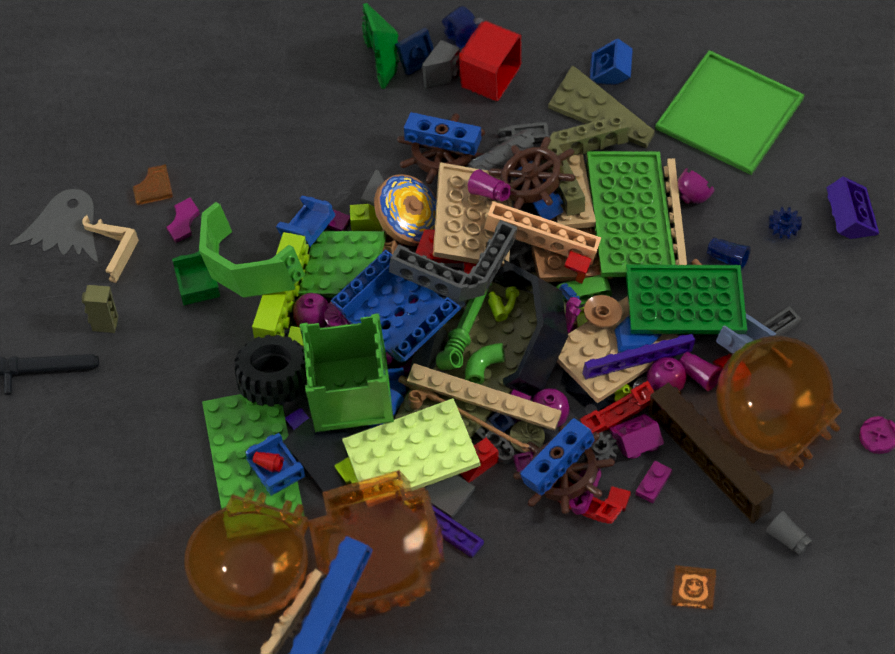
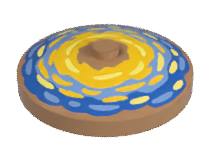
M400 174L391 176L378 187L374 198L375 212L381 226L393 239L405 245L418 246L424 230L435 229L436 211H434V205L437 198L422 181L409 175Z

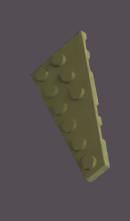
M573 65L548 104L549 109L586 124L622 115L629 127L628 141L645 148L648 147L655 134V130Z

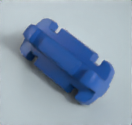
M567 283L560 285L559 289L562 290V295L567 301L571 297L580 299L579 296H576L575 291L570 286L568 287Z

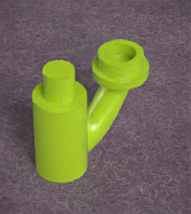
M514 286L507 288L505 291V296L509 299L506 306H504L501 297L496 295L494 291L488 294V304L495 320L498 322L507 319L508 314L514 308L516 298L520 294L519 290Z

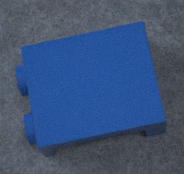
M302 195L300 200L303 203V207L289 224L279 222L276 228L281 237L283 232L305 236L306 244L311 247L336 215L329 202Z
M280 433L268 436L265 441L252 445L245 452L248 463L270 496L305 477L303 466L294 459L283 443ZM255 452L280 454L284 458L281 471L272 473L253 463Z

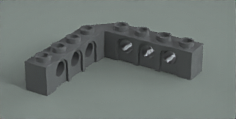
M500 220L495 228L492 239L488 240L484 253L481 252L476 267L473 266L469 274L444 266V263L430 260L425 255H418L401 245L397 246L390 258L389 272L458 302L484 296L515 241L518 227Z

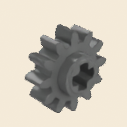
M600 432L599 439L590 447L594 452L596 460H616V454L618 453L616 439L610 441V434L603 437V433Z

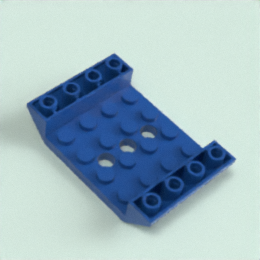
M384 250L342 289L331 302L351 324L361 323V317L379 314L382 329L385 325H391L387 330H382L386 352L398 362H405L447 323L461 307L449 297L443 299L428 288L390 273L389 266L392 254ZM414 298H415V299H418V301H417L416 303H411V304H410V302H411ZM399 312H405L402 316L396 317Z

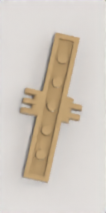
M315 569L314 572L312 571L307 576L305 586L296 593L292 606H289L283 616L279 617L281 621L275 623V627L272 630L273 635L269 641L262 645L260 654H278L287 638L294 636L293 631L298 630V623L301 624L303 621L301 619L302 615L319 591L322 580L327 577L325 573Z

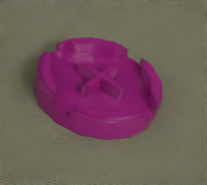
M881 416L867 419L860 429L859 438L861 444L872 453L884 454L892 451L895 448V423Z

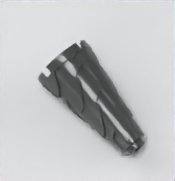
M522 130L475 158L468 166L469 168L487 171L491 168L503 169L506 162L514 156L511 151L513 145H517L520 151L533 148L532 143L535 140L529 131Z

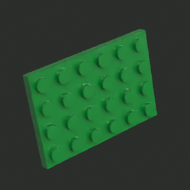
M626 264L631 334H719L724 325L737 334L747 333L741 265Z

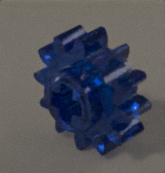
M781 207L780 212L773 210V215L769 216V229H773V235L780 233V238L786 235L790 239L791 233L797 236L798 230H801L802 217H797L798 211L792 213L791 207L787 211Z

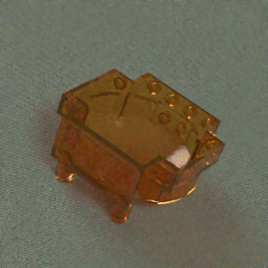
M398 470L322 492L327 515L308 521L318 570L328 575L330 571L329 565L336 558L339 544L342 540H345L346 536L364 543L373 549L347 604L348 610L352 613L360 614L366 612L367 608L373 607L376 611L387 612L391 610V607L398 605L399 607L408 606L412 601H416L415 597L424 596L425 592L431 591L429 585L432 581L431 572L438 570L440 563L445 562L441 527L433 512L430 494L424 487L412 491L410 480Z

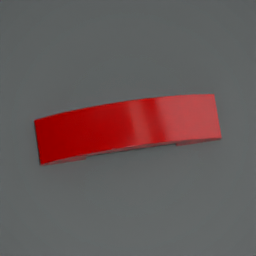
M646 381L633 388L627 396L600 411L596 409L582 417L580 421L591 429L592 434L594 432L606 431L650 404V395L655 391L650 383Z
M560 480L552 488H560ZM568 481V487L574 485L572 482ZM593 497L589 509L581 515L599 522L612 524L623 510V506L608 499L602 501Z

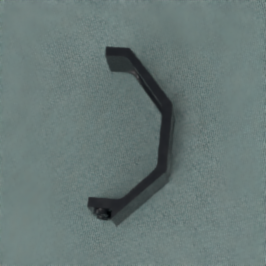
M504 259V266L499 268L493 281H499L503 287L514 286L519 290L532 284L537 326L518 369L513 374L503 378V386L533 396L545 388L568 338L562 290Z

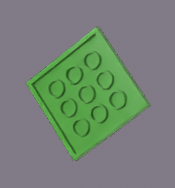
M323 231L310 248V259L304 269L305 276L300 283L299 296L306 293H317L324 298H334L382 253L387 236L384 231Z

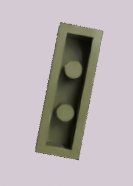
M87 285L86 292L82 294V303L85 304V313L88 314V323L91 324L92 331L115 333L118 313L111 288L109 286Z

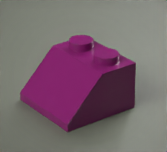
M645 414L609 428L613 438L616 439V444L621 453L627 458H637L641 453L657 450L660 445L664 444L658 422Z

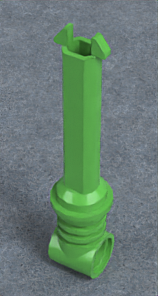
M489 288L484 296L469 300L457 328L448 333V342L443 352L438 353L436 357V364L440 370L457 369L463 365L464 350L471 343L469 332Z

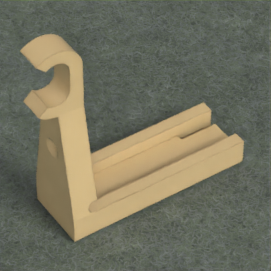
M86 215L82 220L86 230L121 241L105 270L106 273L110 274L109 281L116 283L139 241L136 231L126 227L103 224L101 219L98 220L96 225L88 224L90 221Z

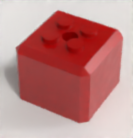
M488 21L481 22L459 54L460 83L462 87L494 101H499L520 69L522 63L521 35Z

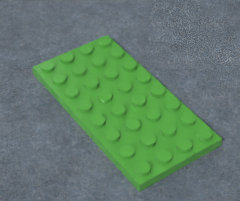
M587 151L586 161L590 194L596 220L595 235L601 237L597 249L600 277H626V264L676 265L660 152Z
M241 394L202 401L227 541L306 526L298 481L270 496L248 463L245 453L249 447L265 441L270 435L280 433L282 441L288 437L283 406H279V404L271 407L266 404L261 406L257 402H250Z

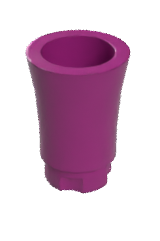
M481 169L475 170L471 174L468 181V191L470 194L484 196L501 202L507 200L510 196L511 187L504 181L485 173Z
M690 352L684 353L679 360L686 370V375L698 382L706 391L712 390L722 376L723 369L721 367L715 366Z

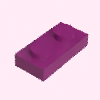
M654 461L637 488L635 495L654 503L672 474V469Z

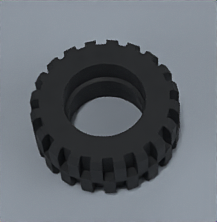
M265 335L263 338L257 337L254 341L247 342L245 347L242 346L234 360L237 388L240 394L250 402H257L261 406H264V404L269 407L276 404L281 406L285 405V402L294 401L296 396H301L303 391L306 390L307 375L304 347L296 340L292 341L290 337L286 336L284 338L281 335ZM270 368L282 369L278 372L273 373L262 372L263 370Z

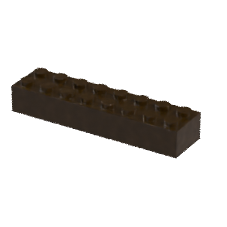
M668 382L650 395L649 415L658 422L659 426L752 524L771 511L774 495L771 485L767 482L765 483L760 478L759 473L749 467L745 458L742 455H738L730 442L725 441L720 436L719 431L707 423L705 416L699 414L694 409L693 404L681 396V392L677 387H673Z

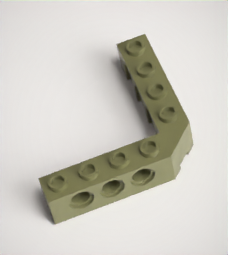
M618 115L553 132L549 137L551 142L548 149L555 152L557 156L568 149H573L574 155L580 153L586 154L587 151L599 148L601 150L614 144L620 145L628 142L629 127L624 117ZM542 160L541 165L546 163L547 161ZM567 160L562 161L564 173L573 174ZM553 167L550 168L549 170L545 171V172H551V173H552ZM575 179L573 182L561 181L555 193H558L563 201L561 205L566 215L570 216L585 212V195L577 180Z

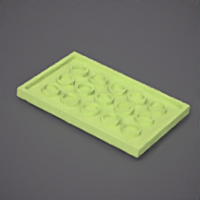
M453 398L395 419L394 422L384 423L342 439L368 507L481 466Z

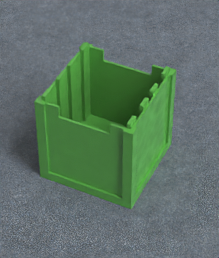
M379 314L361 317V323L320 328L319 323L300 324L307 375L306 394L315 432L394 422L387 356Z

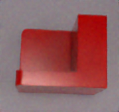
M570 251L564 267L578 272L575 281L582 284L592 259Z

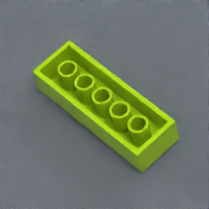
M283 232L276 255L285 247L291 245L294 247L305 273V265H308L310 254H308L309 245L306 244L305 236ZM303 277L294 284L295 290L262 295L252 325L254 339L257 337L263 338L265 335H281L285 338L284 331L285 328L289 327L290 312L293 313L295 296H299V284Z

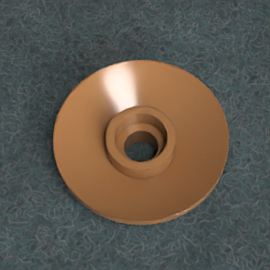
M597 295L591 297L585 303L584 315L591 324L607 328L616 325L620 321L622 308L614 298L606 295Z

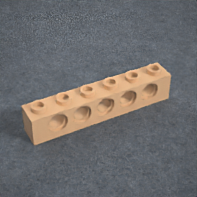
M494 201L492 202L484 227L486 230L495 232L497 224L502 220L518 227L516 240L568 257L570 251L591 258L590 265L593 264L601 237Z

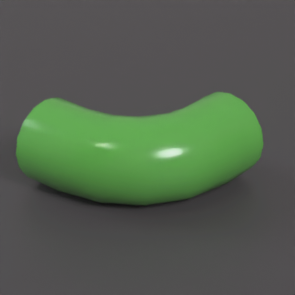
M503 343L484 346L474 352L466 364L465 380L482 384L484 382V371L487 366L505 362Z

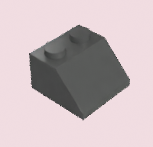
M443 40L439 41L422 64L423 85L425 88L451 83L455 77L460 75V49Z

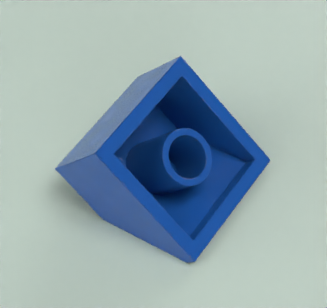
M616 39L592 52L590 79L594 83L619 84L631 77L633 49L621 40Z

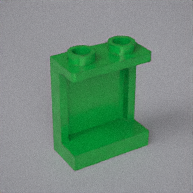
M199 251L172 259L183 306L220 297L217 281L211 278Z

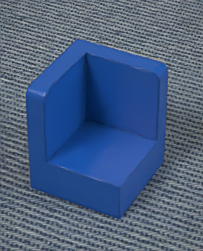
M388 369L390 389L399 394H406L405 385L398 382L401 375L404 376V369Z

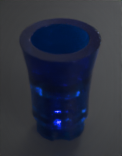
M715 237L711 239L707 249V254L729 265H741V271L746 266L751 252L750 246L732 243Z

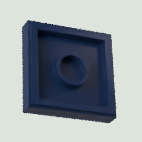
M425 27L395 44L404 73L407 76L422 68V64L434 50L429 31Z

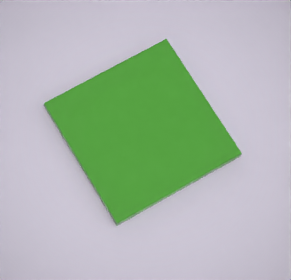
M709 50L656 123L655 129L752 175L803 101L804 94Z

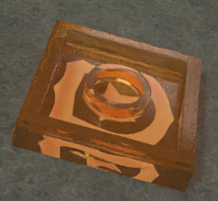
M675 565L672 605L713 610L716 570Z

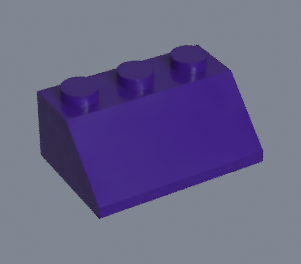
M844 176L826 187L827 197L832 207V215L837 225L836 230L840 235L854 239L879 234L866 187Z

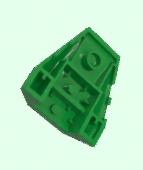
M364 3V16H362V19L365 20L362 22L363 37L367 48L373 47L377 78L381 89H385L397 72L399 56L395 44L398 43V32L371 6Z

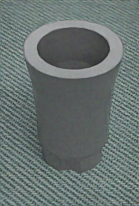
M784 511L771 522L766 530L767 534L773 536L799 555L803 554L812 543L807 534Z

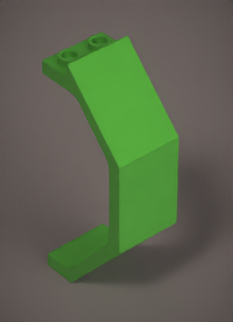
M215 202L202 212L199 252L212 279L243 298L296 289L294 284L304 277L305 273L294 247L288 245L269 260L233 264L219 255L220 242L232 233L221 205Z

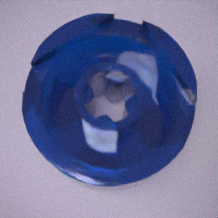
M459 6L441 20L446 28L444 29L445 35L449 39L453 38L460 49L465 47L471 35L479 26V23L475 24V16L464 6Z

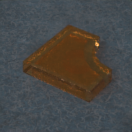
M166 164L148 168L145 180L133 186L137 205L173 197Z

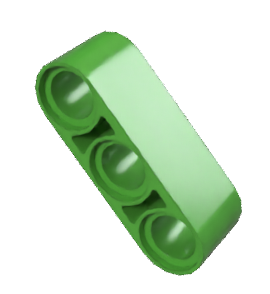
M600 275L585 278L582 284L576 281L566 282L568 287L570 286L575 291L576 296L580 297L579 300L582 301L580 305L585 304L593 296L606 295L610 297L612 295L607 277H600ZM563 296V302L567 303V299Z

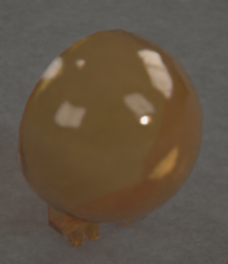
M786 336L761 337L743 345L725 363L718 379L716 390L717 407L721 420L727 430L742 445L758 453L774 455L781 465L788 467L794 462L798 467L802 468L805 464L799 458V455L802 453L804 457L810 460L813 455L807 447L820 434L829 441L832 437L826 430L828 426L835 432L841 429L834 421L842 410L834 402L833 381L829 368L821 355L810 345L796 338Z
M248 489L244 498L232 494L227 506L208 516L197 526L189 538L185 550L184 567L189 586L197 599L214 614L238 622L260 621L284 610L295 599L298 591L302 588L308 570V549L304 535L309 523L308 517L301 516L303 505L298 504L294 513L289 512L292 502L288 500L283 505V508L279 509L264 504L266 494L262 492L256 501L252 500L254 497V490Z

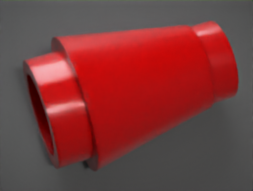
M256 451L253 456V463L275 473L281 471L284 458L280 454Z

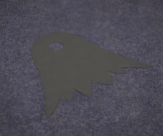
M68 189L60 192L49 202L37 219L9 245L22 243L32 239L30 245H34L43 239V251L49 250L58 243L60 252L65 255L73 245L77 254L80 255L83 248L93 260L98 262L94 234L92 231L86 230L82 223L83 218L87 215L90 221L88 224L93 225L94 204L92 198L88 193L79 189ZM76 199L78 205L75 208L68 207L67 203L69 200Z

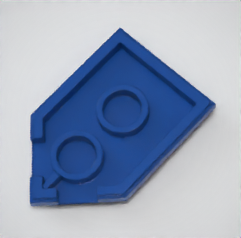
M629 315L614 330L618 353L628 349L640 348L647 344L651 345L662 335L631 334Z

